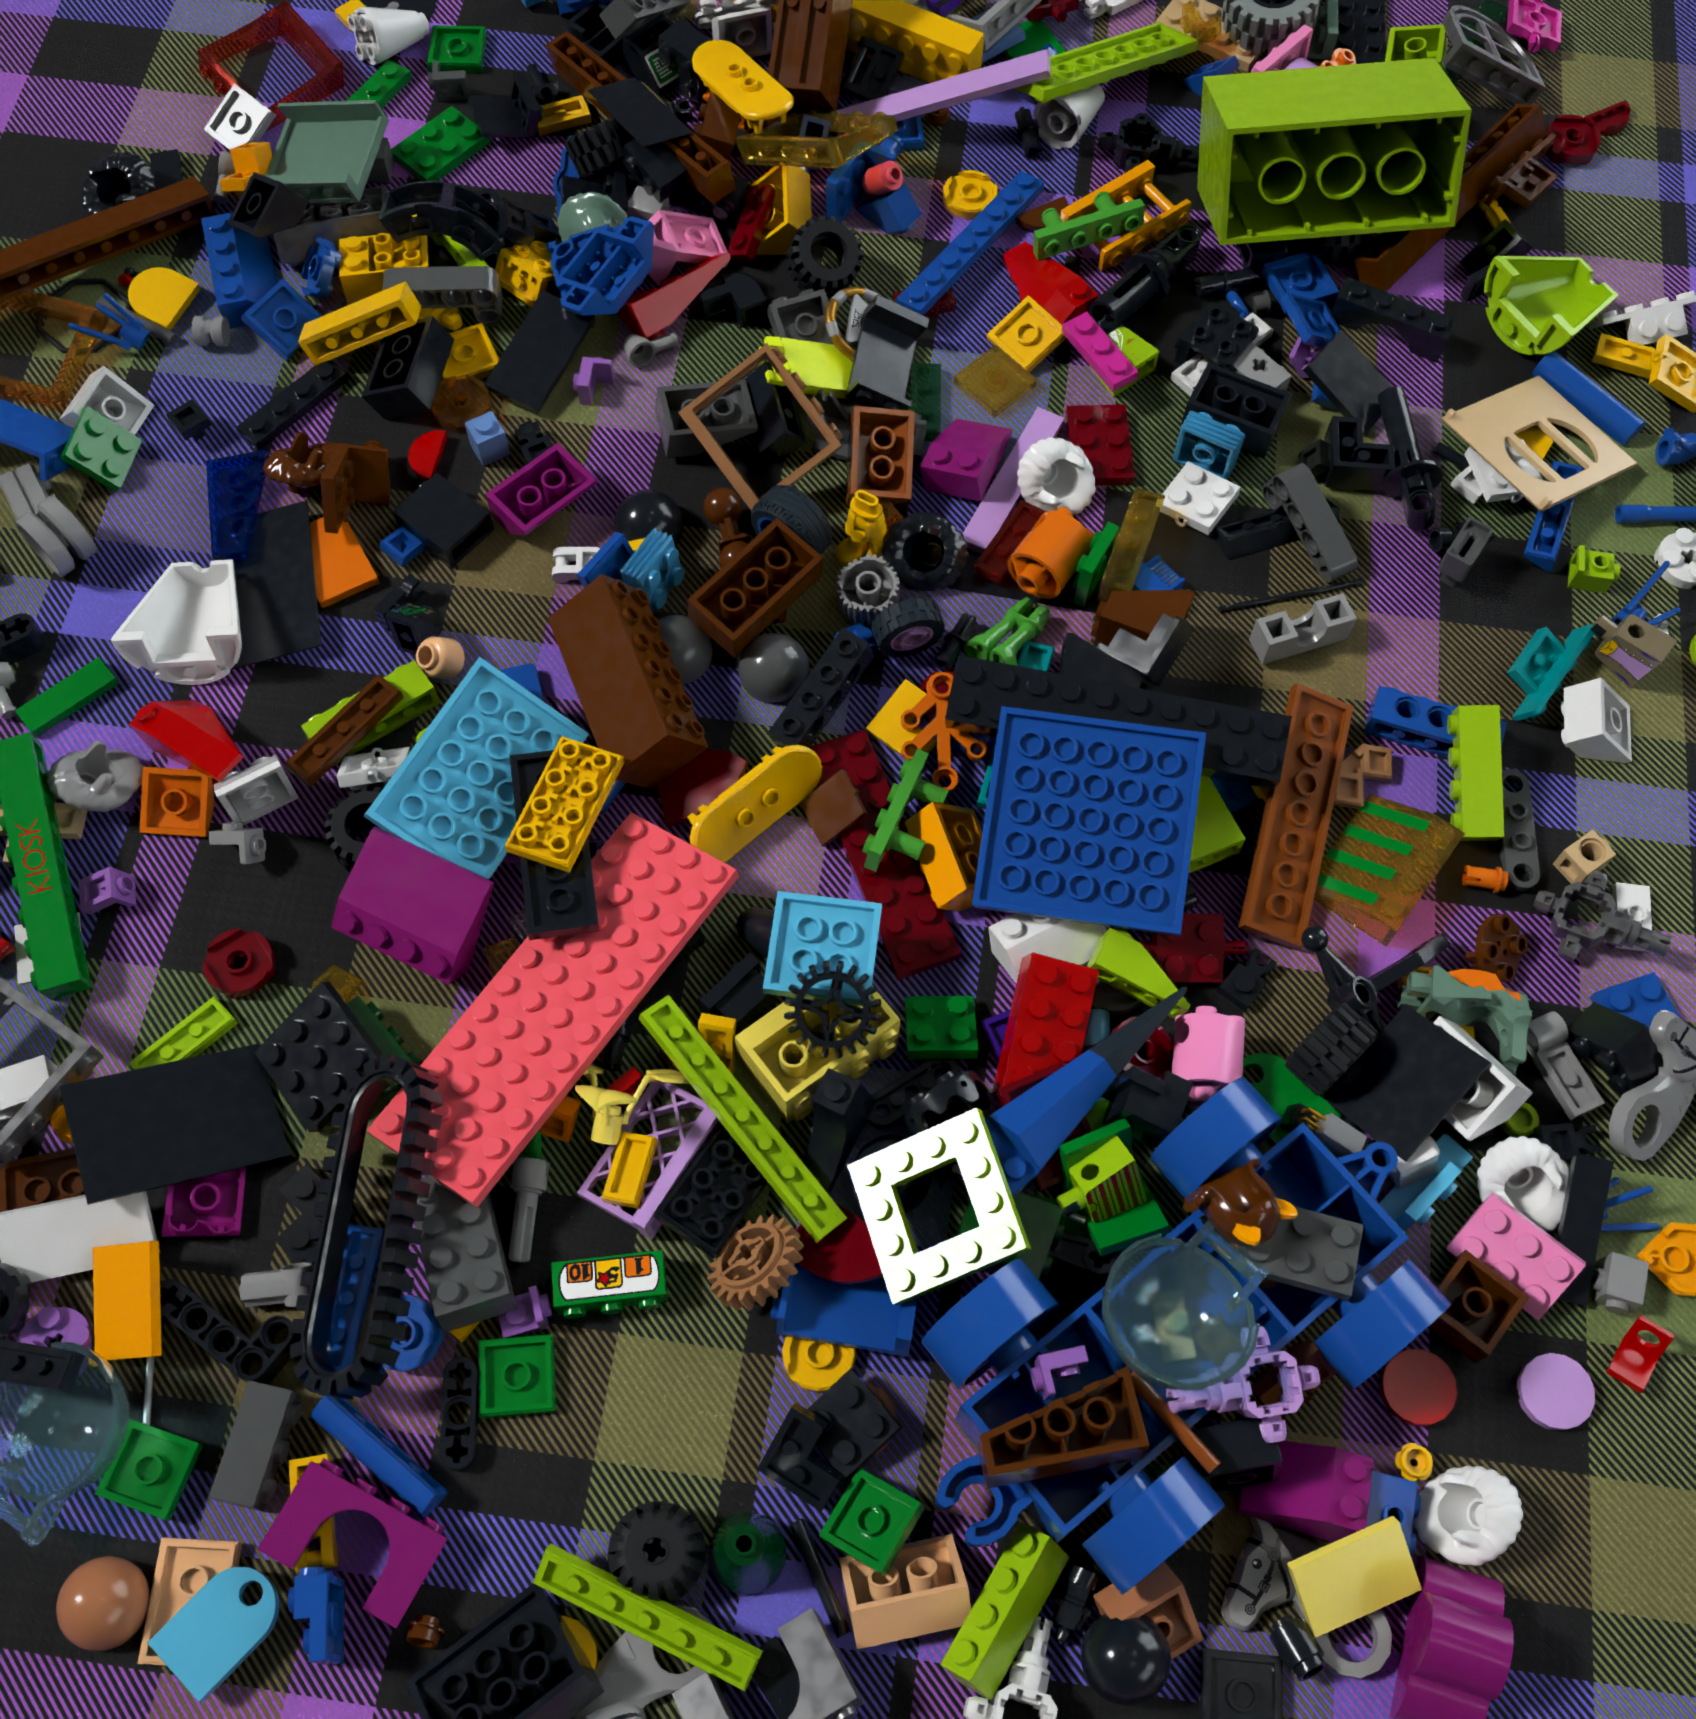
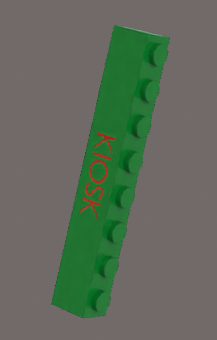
M28 732L0 740V805L4 815L0 817V824L4 834L8 836L10 845L6 847V855L9 863L14 866L16 876L12 878V886L15 894L20 897L22 907L18 909V917L23 928H26L28 940L24 941V948L28 958L33 963L34 971L30 973L31 983L35 991L53 1000L91 989L92 985L53 794L47 783L48 778L46 774L48 770L43 745Z

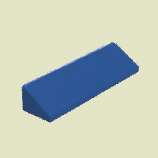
M1553 461L1551 467L1563 479H1567L1584 470L1581 466ZM1575 496L1545 511H1537L1523 557L1546 572L1552 573Z

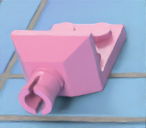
M658 210L648 220L654 225L652 269L648 275L658 286H660L661 281L667 279L676 261L698 264L714 255L727 252L715 221L711 217Z

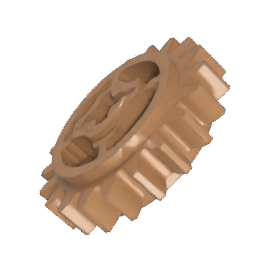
M774 1214L768 1220L763 1215H760L756 1223H752L749 1219L746 1220L745 1227L742 1229L736 1227L733 1235L728 1238L716 1255L718 1257L717 1261L709 1264L708 1267L713 1271L707 1277L712 1284L710 1290L726 1307L731 1305L735 1311H738L742 1306L750 1311L754 1306V1302L765 1306L766 1298L769 1296L777 1298V1290L782 1286L788 1287L790 1285L787 1280L789 1276L798 1273L794 1263L803 1260L798 1251L804 1247L799 1240L800 1234L785 1218L779 1220Z

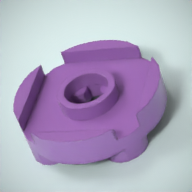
M47 1306L25 1324L17 1339V1342L49 1347L52 1339L63 1336L61 1344L64 1345L63 1350L75 1351L85 1355L78 1376L86 1370L94 1357L93 1324L86 1316L68 1307L56 1308Z

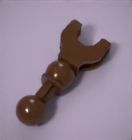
M721 487L712 490L706 496L703 503V511L706 519L720 529L722 539L718 541L719 565L722 568L750 543V539L747 533L740 534L737 521L742 514V501L733 490ZM787 609L772 623L786 622Z

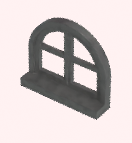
M1462 5L1452 6L1444 16L1443 25L1453 45L1442 60L1446 68L1515 104H1532L1546 88L1529 54L1507 31L1490 18ZM1459 21H1465L1473 24L1476 27L1477 32L1463 25ZM1464 34L1484 44L1486 50L1467 41ZM1499 53L1516 61L1520 69L1502 60Z

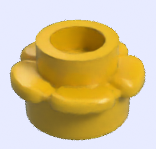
M1407 1443L1395 1455V1465L1401 1470V1476L1404 1479L1414 1482L1417 1479L1423 1481L1431 1475L1433 1460L1426 1448L1416 1443ZM1411 1459L1417 1461L1416 1466L1411 1465Z

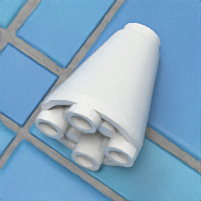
M359 7L355 9L354 14L348 15V24L354 32L357 42L355 45L357 57L361 61L366 60L373 66L382 63L429 34V23L422 12Z

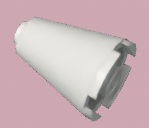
M1096 84L1089 89L1072 92L1069 96L1051 99L1048 103L1038 102L1035 106L1033 117L1034 120L1037 119L1039 125L1038 134L1045 143L1055 149H1061L1062 147L1071 148L1074 146L1104 103L1105 95L1102 87Z

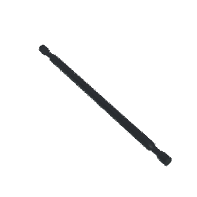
M1356 579L1351 582H1341L1239 602L1229 606H1219V612L1347 588L1352 585L1358 586L1362 585V580Z

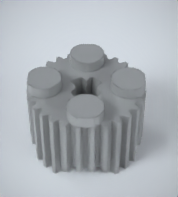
M867 553L865 557H860L859 561L854 559V563L849 562L848 567L844 566L843 569L839 570L836 581L837 599L841 614L846 620H854V624H866L867 627H870L877 614H880L882 610L892 606V604L899 603L900 581L897 577V572H894L893 566L889 567L888 562L885 563L883 556L877 558L876 554L870 556Z

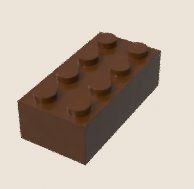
M776 518L687 599L688 617L731 656L735 657L822 576L823 557L782 521Z

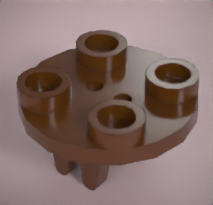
M1493 914L1487 917L1482 925H1479L1475 952H1467L1464 959L1472 962V969L1496 974L1500 982H1512L1515 978L1521 955L1527 952L1528 941L1525 935H1520L1515 921L1509 915Z

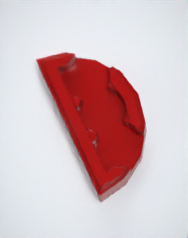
M434 430L422 434L413 442L409 449L408 461L410 467L422 482L429 480L437 472L448 438L446 430Z

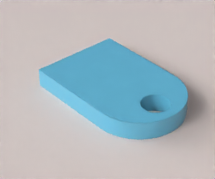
M248 1567L226 1569L210 1579L147 1643L198 1702H204L273 1630L280 1608L277 1589L271 1579L258 1570ZM258 1582L263 1589L262 1598L257 1604L248 1606L243 1599L244 1590L249 1584Z

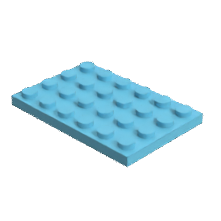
M479 657L363 817L384 831L489 880L508 853L504 845L516 824L510 755L554 750L561 736L583 743L589 733Z

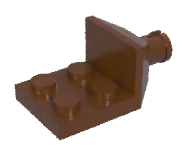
M369 440L363 446L338 443L320 478L325 532L338 534L342 523L347 522L350 505L354 506L356 501L390 505L391 502L388 449L382 443L375 440Z

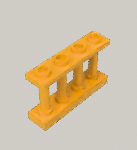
M1149 160L1061 210L1060 217L1063 222L1097 212L1098 209L1094 205V199L1097 194L1106 191L1110 194L1116 205L1133 201V197L1140 193H1145L1164 211L1155 218L1145 211L1143 225L1132 232L1119 235L1121 238L1111 244L1106 240L1093 243L1101 251L1098 268L1102 272L1110 267L1117 266L1128 256L1139 253L1150 243L1161 240L1167 233L1186 224L1189 219L1192 202L1188 199L1177 205L1170 202L1152 184L1155 166Z

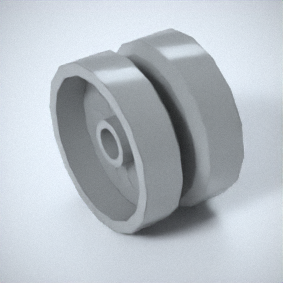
M54 496L47 497L37 505L42 520L35 514L27 512L14 521L16 528L30 547L60 577H64L75 569V562L69 551L81 560H87L98 552L97 546L82 524Z

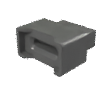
M1468 517L1438 567V571L1442 573L1439 581L1452 588L1457 581L1463 582L1486 546L1494 529L1472 517Z

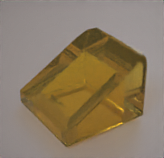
M333 965L313 982L312 991L321 981L330 982L347 1004L362 984V979Z

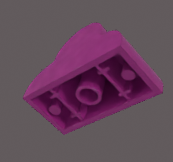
M1418 1556L1416 1573L1422 1590L1411 1595L1389 1718L1486 1719L1490 1701L1497 1699L1504 1688L1513 1655L1514 1632L1512 1622L1508 1617L1503 1616L1505 1605L1503 1585L1498 1580L1424 1556Z

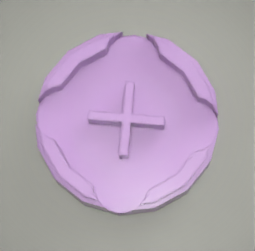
M1548 1353L1537 1356L1522 1367L1517 1378L1519 1403L1522 1410L1534 1423L1543 1428L1555 1431L1568 1430L1581 1425L1590 1417L1595 1405V1388L1584 1368L1566 1355Z

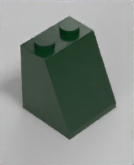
M1019 1192L1013 1199L1031 1250L982 1271L994 1274L1008 1263L1021 1258L1038 1279L1040 1276L1046 1278L1053 1261V1257L1048 1255L1052 1242L1059 1243L1066 1223L1060 1221L1064 1209ZM969 1199L956 1236L980 1226L971 1199Z

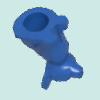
M1666 428L1664 430V434L1660 438L1655 451L1656 461L1662 466L1681 464L1696 456V434H1679L1674 432L1673 428Z

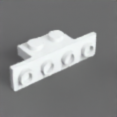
M1693 290L1676 295V301L1669 302L1668 297L1650 302L1651 307L1644 309L1642 303L1624 308L1625 313L1617 315L1616 310L1599 314V320L1589 323V329L1624 321L1628 341L1642 345L1655 343L1665 334L1672 338L1686 335L1688 330L1683 306L1696 303L1695 292Z

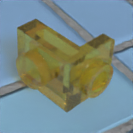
M1193 1L1182 5L1181 27L1185 34L1189 33L1191 37L1199 40L1198 45L1213 41L1221 33V18L1219 15L1204 22Z

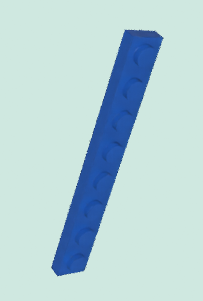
M1020 171L896 298V303L924 316L1016 220V216L1022 214L1044 191V181Z

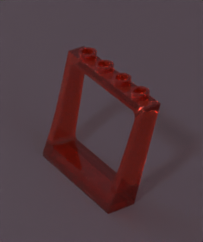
M287 1L281 2L249 24L198 50L200 72L205 79H212L213 86L219 95L223 93L227 95L234 83L239 86L219 62L276 36H281L315 73V76L305 84L268 107L269 110L276 114V117L266 131L286 121L285 116L277 107L279 103L318 102L344 87L343 63Z

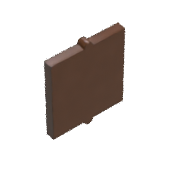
M843 769L800 802L809 820L808 827L813 828L823 847L829 845L868 814L858 796L859 789L854 788L846 771Z

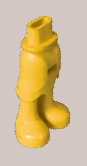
M858 490L855 492V497L851 500L847 521L845 522V533L850 537L839 543L835 553L837 564L841 567H848L849 562L854 563V559L859 561L860 557H865L867 553L870 556L876 554L877 558L883 556V537L886 534L887 526L882 505L875 495L864 490Z

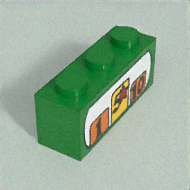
M662 1250L551 1263L553 1305L558 1315L564 1314V1318L575 1319L585 1317L586 1311L601 1310V1314H617L623 1312V1307L638 1306L639 1310H652L659 1308L660 1303L668 1302L666 1265Z

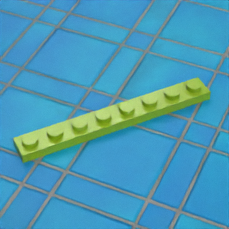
M667 995L642 1012L639 1016L641 1023L814 1241L818 1243L844 1223L847 1219L845 1214L672 998Z

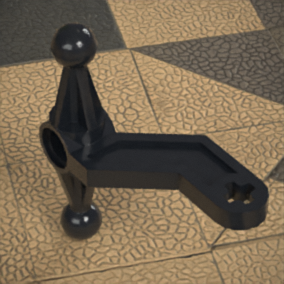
M1307 927L1301 936L1303 947L1317 955L1329 989L1327 1000L1331 1011L1337 1005L1346 1002L1378 1031L1377 1036L1384 1029L1376 1008L1378 1002L1377 992L1424 965L1451 945L1442 932L1420 944L1398 961L1366 979L1365 977L1355 975L1328 948L1329 937L1322 927Z

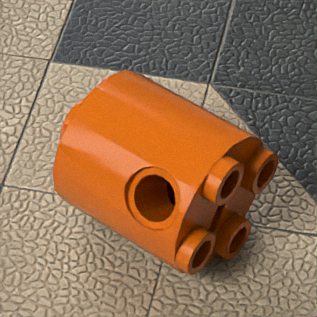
M1058 507L1056 511L1044 512L1008 559V570L1012 578L1025 592L1043 599L1056 598L1076 572V567L1082 555H1088L1092 549L1089 546L1095 534L1073 518L1072 512L1065 507Z

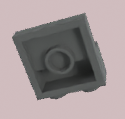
M807 289L794 298L788 299V297L784 296L773 300L769 304L767 315L775 337L834 345L825 326V311L829 303L825 290L815 291V289Z

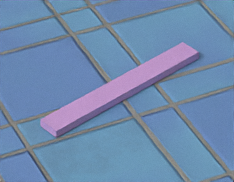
M1048 49L837 110L836 132L839 138L1051 78L1050 54Z

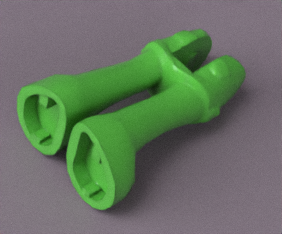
M1028 597L1019 600L1006 611L1005 617L985 633L971 638L965 644L964 653L966 657L1018 666L1015 655L1026 642L1039 636L1044 631L1043 627L1050 617L1049 608L1040 605L1030 615L1033 608V600ZM1011 630L1015 631L1002 644L996 646Z

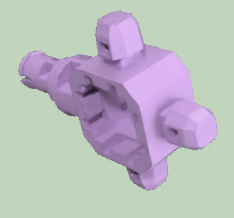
M1263 1326L1244 1330V1348H1248L1249 1354L1233 1357L1226 1370L1211 1372L1208 1377L1201 1378L1199 1383L1174 1387L1168 1386L1166 1389L1167 1398L1178 1397V1400L1167 1402L1172 1413L1205 1407L1206 1410L1215 1409L1218 1413L1236 1410L1247 1418H1261L1262 1423H1259L1263 1439L1266 1443L1285 1441L1287 1435L1286 1422L1281 1420V1415L1297 1412L1304 1401L1302 1391L1317 1387L1321 1380L1317 1367L1311 1365L1297 1366L1296 1359L1286 1351H1268L1267 1346L1271 1345L1268 1333ZM1272 1362L1273 1367L1279 1368L1277 1379L1279 1387L1283 1389V1394H1279L1280 1401L1257 1406L1256 1401L1250 1400V1395L1253 1394L1250 1381L1246 1379V1374H1250L1249 1367Z

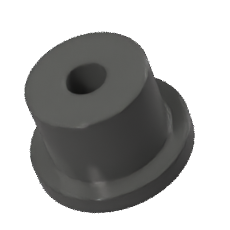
M1267 290L1263 291L1261 295L1252 297L1255 314L1262 312L1271 314V302Z

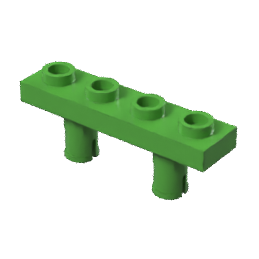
M1104 191L1097 194L1094 199V205L1098 209L1097 212L1065 222L1062 221L1055 208H1048L1041 216L1045 228L1034 231L1033 254L1037 260H1041L1132 232L1144 224L1145 205L1143 201L1139 198L1116 205L1110 194Z
M917 748L912 760L905 759L899 773V777L903 779L900 785L893 784L887 801L891 804L888 810L882 808L877 817L875 827L879 829L876 836L869 834L862 852L867 854L864 864L865 868L876 872L886 850L889 851L890 849L912 857L917 861L919 860L926 841L900 831L898 825L910 799L913 800L915 798L929 804L932 801L938 803H945L949 793L948 789H943L922 779L929 753Z

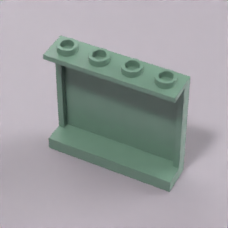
M376 100L279 103L277 107L285 116L286 122L267 172L263 176L282 182L307 199L309 203H359L389 122Z

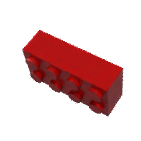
M1033 952L1022 958L992 1093L997 1094L995 1089L1059 1062H1063L1065 1066L1081 1055L1099 970Z

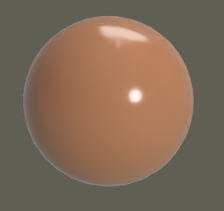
M105 1556L85 1562L68 1576L58 1594L56 1617L60 1630L71 1643L89 1651H106L124 1644L139 1631L146 1620L151 1595L149 1583L143 1572L134 1563L120 1557Z

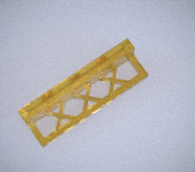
M1135 488L1100 583L1097 605L1101 601L1107 602L1111 591H1133L1163 507L1165 495Z

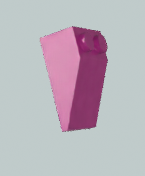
M956 418L930 444L920 465L925 490L981 502L1011 438L1012 429Z
M1280 1441L1277 1443L1283 1462L1279 1481L1240 1490L1237 1512L1320 1539L1335 1542L1366 1528L1374 1459L1337 1447Z

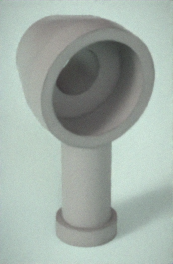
M221 151L219 156V178L216 192L213 195L214 201L220 204L228 202V191H222L219 180L236 173L231 153Z
M674 332L654 341L631 334L626 337L623 346L628 361L634 367L641 368L653 360L656 352L671 347H678L679 341Z
M0 662V715L3 719H10L17 715L15 712L16 707L13 706L5 690L16 681L8 662Z

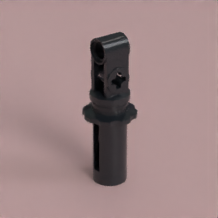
M1191 224L1181 225L1169 237L1162 240L1155 249H1150L1145 254L1139 252L1130 256V259L1125 262L1123 267L1125 275L1089 306V315L1103 331L1113 332L1146 302L1158 304L1163 301L1164 297L1169 295L1170 285L1184 268L1196 258L1202 237L1201 230ZM1112 313L1114 321L1107 318V316Z

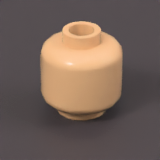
M431 636L426 638L418 647L416 661L426 676L452 679L461 672L464 666L465 655L461 644L455 639Z

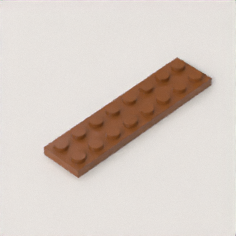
M1299 683L1291 686L1285 715L1292 716L1281 778L1275 789H1268L1238 926L1240 929L1295 950L1304 948L1301 936L1309 925L1354 708L1352 705Z

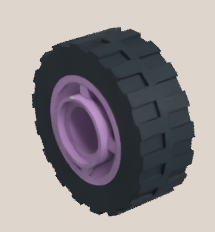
M928 598L906 599L892 604V606L885 608L880 614H877L875 620L872 621L871 627L879 652L883 653L886 657L891 656V658L906 657L929 649L930 646L935 645L944 636L943 633L946 630L938 605L935 601H931Z

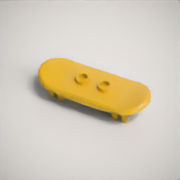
M711 40L698 46L692 57L694 72L699 75L704 85L709 87L712 93H715L736 113L741 114L747 120L748 126L751 129L754 128L756 134L762 133L763 120L767 121L778 118V122H786V113L794 104L792 94L738 45L725 40Z
M790 745L783 748L776 746L772 749V756L767 754L761 758L762 763H759L722 792L709 806L701 805L698 808L699 815L696 816L694 813H691L687 816L692 824L690 844L724 863L729 861L735 854L815 790L822 775V764L815 751L802 745Z

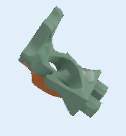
M1434 965L1428 974L1412 971L1408 976L1407 986L1401 985L1398 989L1397 1008L1401 1009L1406 1004L1428 1020L1438 1013L1463 1027L1479 1021L1488 1024L1496 1038L1500 1041L1499 1062L1514 1076L1516 1075L1519 1063L1523 1064L1526 1061L1528 1027L1532 1019V1010L1529 1007L1528 997L1525 993L1504 988L1496 974L1476 969H1458L1446 972L1439 965Z

